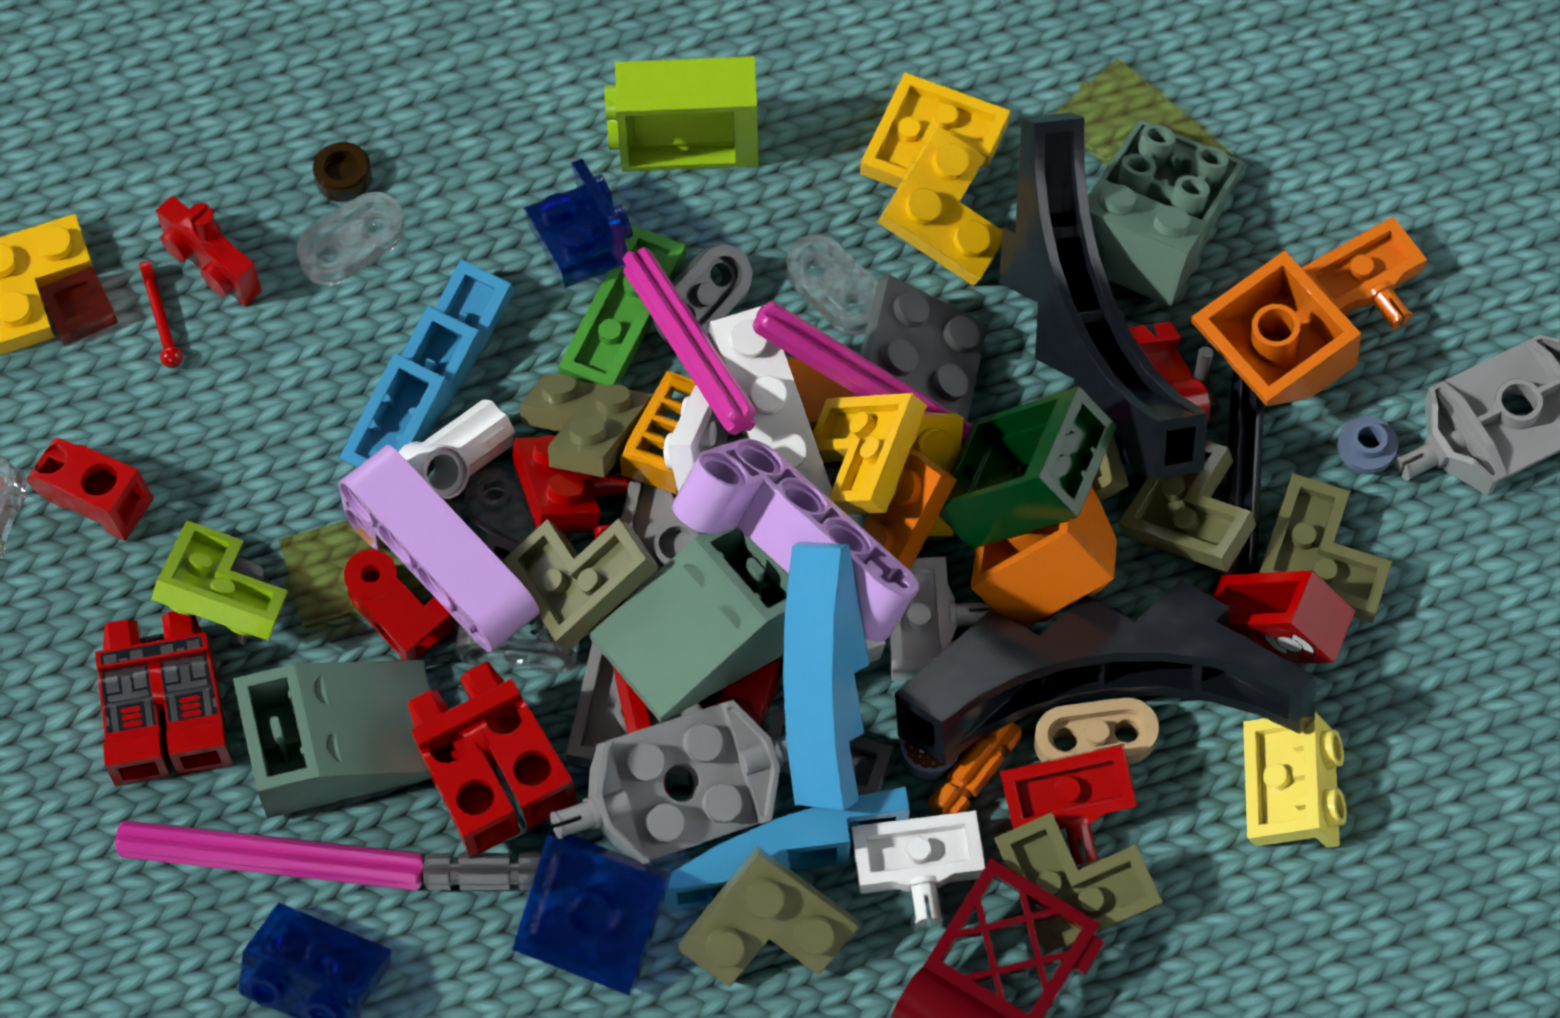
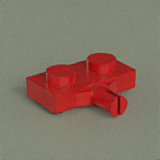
M172 195L156 209L163 232L160 236L163 246L178 261L185 262L189 259L201 269V276L217 294L224 297L229 293L246 307L262 292L255 264L221 234L220 226L214 219L213 209H208V204L198 203L189 209Z
M545 435L541 437L515 438L512 459L536 528L548 519L559 526L563 532L594 531L598 527L601 514L595 497H626L628 478L622 476L621 472L608 473L603 478L549 467L548 445L556 436Z
M1124 743L1005 769L1000 772L1013 829L1052 812L1059 829H1066L1075 865L1085 862L1080 839L1082 840L1086 862L1099 860L1090 823L1106 813L1133 808L1139 805Z

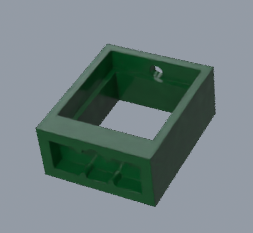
M1080 386L974 420L950 472L957 481L938 516L971 549L1077 518L1117 425ZM1029 463L1024 476L1012 479L1017 467Z

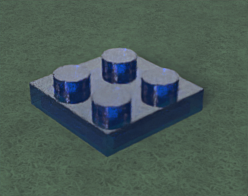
M553 829L547 835L512 950L630 995L637 986L672 873L647 863L642 864L634 858L571 834L559 839Z

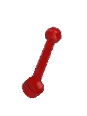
M150 260L139 263V267L163 347L160 353V361L165 367L176 368L183 361V353L178 347L174 346Z

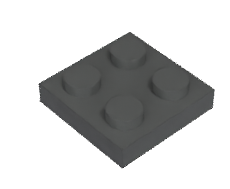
M889 274L877 284L861 356L953 413L964 417L967 421L988 324Z

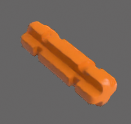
M1013 722L979 739V741L968 747L946 776L948 783L944 786L940 784L929 798L928 807L937 816L966 812L971 805L969 799L972 796H978L1003 763L1004 756L1002 754L1006 751L1010 753L1021 739L1022 730Z

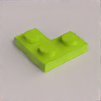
M186 520L159 574L151 600L165 604L177 613L189 616L196 615L227 626L231 631L239 635L256 636L269 641L283 608L288 590L231 571L239 557L244 540Z

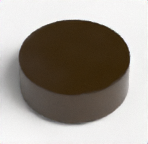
M338 142L326 146L315 157L313 163L315 183L320 193L326 198L338 202H347L359 198L370 187L372 182L370 160L366 152L359 146L348 142Z

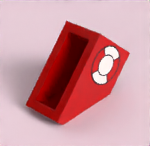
M1313 570L1221 575L1213 594L1222 603L1230 607L1231 630L1248 636L1256 644L1289 662L1297 664L1335 663L1355 610Z

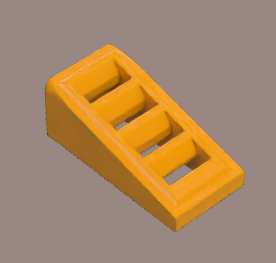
M668 370L666 371L620 456L622 476L676 495L678 494L673 470L666 467L663 456L649 452L647 448L649 445L664 450L666 437L656 434L655 431L657 427L670 432L674 431L678 421L665 417L663 414L665 410L681 414L683 402L671 399L672 394L676 391L690 396L696 385L693 379Z

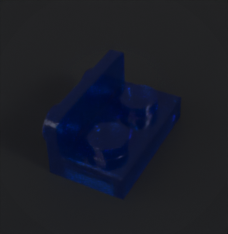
M582 158L571 162L577 188L564 193L552 194L543 201L524 207L531 231L565 288L626 265L623 261L625 253L628 252L625 240L633 237L627 214L621 204L614 206L612 195L602 174L593 176Z
M278 902L243 950L239 993L263 1007L275 1009L294 1018H360L363 1005L390 967L392 949Z

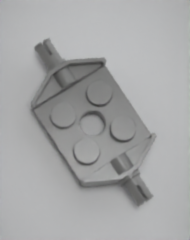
M1537 335L1430 387L1424 401L1427 431L1425 445L1395 458L1398 472L1403 471L1401 477L1408 481L1412 477L1433 467H1442L1447 473L1488 496L1493 493L1498 482L1559 453L1560 339ZM1508 395L1522 396L1531 403L1533 411L1523 416L1512 414L1505 409L1502 399Z
M734 700L598 743L590 767L588 797L582 799L583 803L550 813L552 824L576 817V820L553 828L554 832L561 839L566 835L590 827L592 829L599 828L615 849L635 865H642L662 856L753 825L770 822L773 817L780 767L783 766L784 762L789 761L786 735L776 739L770 737ZM675 765L688 770L692 775L694 783L692 793L682 802L672 799L664 788L665 775Z

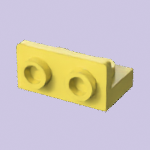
M1316 712L1315 720L1300 734L1265 718L1244 721L1247 839L1255 846L1316 838L1326 848L1339 846V826L1345 825L1347 811L1344 796L1341 790L1337 788L1336 767H1341L1344 762L1343 744L1338 731L1333 730Z

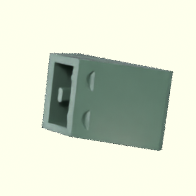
M1139 119L1088 195L1089 211L1097 248L1107 280L1171 307L1189 279L1245 162L1227 155L1219 148L1205 146L1173 133L1172 130L1165 126L1151 124Z
M738 527L718 534L703 533L687 544L590 633V639L659 722L662 723L784 655L785 605L789 574Z
M423 660L295 663L233 678L255 784L267 819L431 779L418 753L410 730L414 728L408 707L410 699L430 690Z

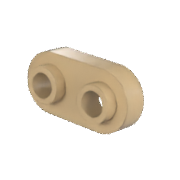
M1126 697L1057 706L1048 710L1039 719L1035 731L1034 748L1042 762L1124 743L1129 764H1134L1144 760L1152 753L1159 733V722L1152 708L1135 698ZM1122 728L1130 729L1136 734L1137 739L1132 742H1122L1116 737L1115 732ZM1066 736L1071 738L1076 746L1071 750H1061L1054 744V740L1058 737Z

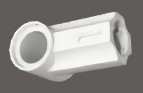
M481 400L424 442H410L404 445L398 452L442 499H451L459 495L465 488L469 476L514 445L513 435L516 431L508 416L493 401ZM433 459L435 472L429 481L427 469L430 461Z

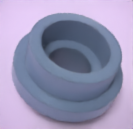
M1360 416L1353 418L1343 426L1338 437L1337 448L1341 459L1351 470L1360 474H1373L1386 469L1394 461L1398 451V438L1394 429L1384 420L1373 416ZM1368 437L1374 439L1379 445L1374 448L1365 447L1359 442V438Z

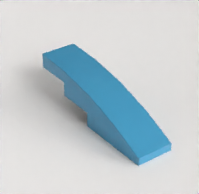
M460 259L435 309L427 306L402 355L393 354L339 458L358 467L386 445H390L399 451L410 442H424L458 392L488 342L516 288L511 283Z
M798 542L792 545L785 605L783 686L786 743L794 803L800 806L845 810L859 802L849 742L864 734L854 673L870 664L849 544Z
M906 787L858 795L859 802L845 810L818 807L802 810L777 818L718 844L662 878L666 911L708 906L756 846L760 847L791 871L849 864L850 840L852 839L851 826L909 819Z

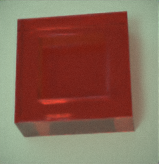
M92 266L38 289L44 306L64 346L118 323L115 312Z

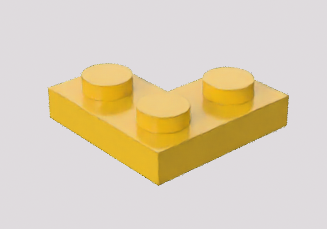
M904 72L860 162V175L898 188L929 136L938 125L984 155L986 159L982 166L988 168L1009 125L1011 110Z
M938 125L929 136L877 223L974 286L982 278L1002 244V230L960 202L986 157Z
M76 214L0 237V355L54 338L39 290L95 272Z
M913 393L826 399L813 431V436L823 463L843 462L829 499L846 514L886 513L890 501L896 492L898 480L910 449L917 438L918 429L927 405Z

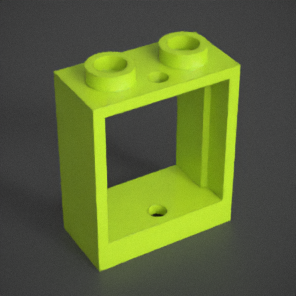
M755 56L615 62V85H604L605 117L607 120L609 150H620L622 172L759 167Z

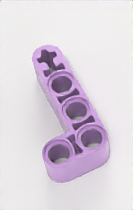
M740 439L700 453L673 501L672 508L674 514L689 528L700 533L718 534L738 527L788 574L792 545L798 542L849 544L864 635L868 640L885 641L893 632L918 591L919 584L916 577L908 568L779 453L757 440Z
M390 445L384 446L339 481L338 486L344 513L358 535L371 548L379 550L386 544L484 650L492 653L540 613L538 605L526 587L396 449Z

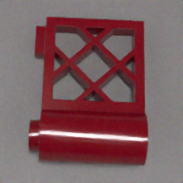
M990 858L925 964L916 972L904 989L892 1012L891 1018H1045L1073 971L1075 970L1086 976L1105 945V941L1095 936L1100 929V923ZM995 879L1019 893L1024 915L987 924L982 900ZM1028 899L1046 910L1031 913ZM977 910L980 925L965 929ZM1060 917L1081 930L1068 951L1042 957L1034 923ZM1027 925L1035 959L997 967L990 934ZM983 936L991 969L963 975L943 962L956 942ZM1060 963L1048 983L1045 967ZM1038 969L1043 993L1030 1014H1027L1005 1000L1000 977ZM993 979L997 995L978 983Z

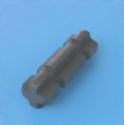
M429 853L425 855L423 862V881L425 888L428 890H451L452 885H460V890H510L511 884H518L520 890H541L545 888L547 881V863L545 856L541 853H519V859H511L510 853H480L471 859L468 853H460L459 859H451L450 853Z

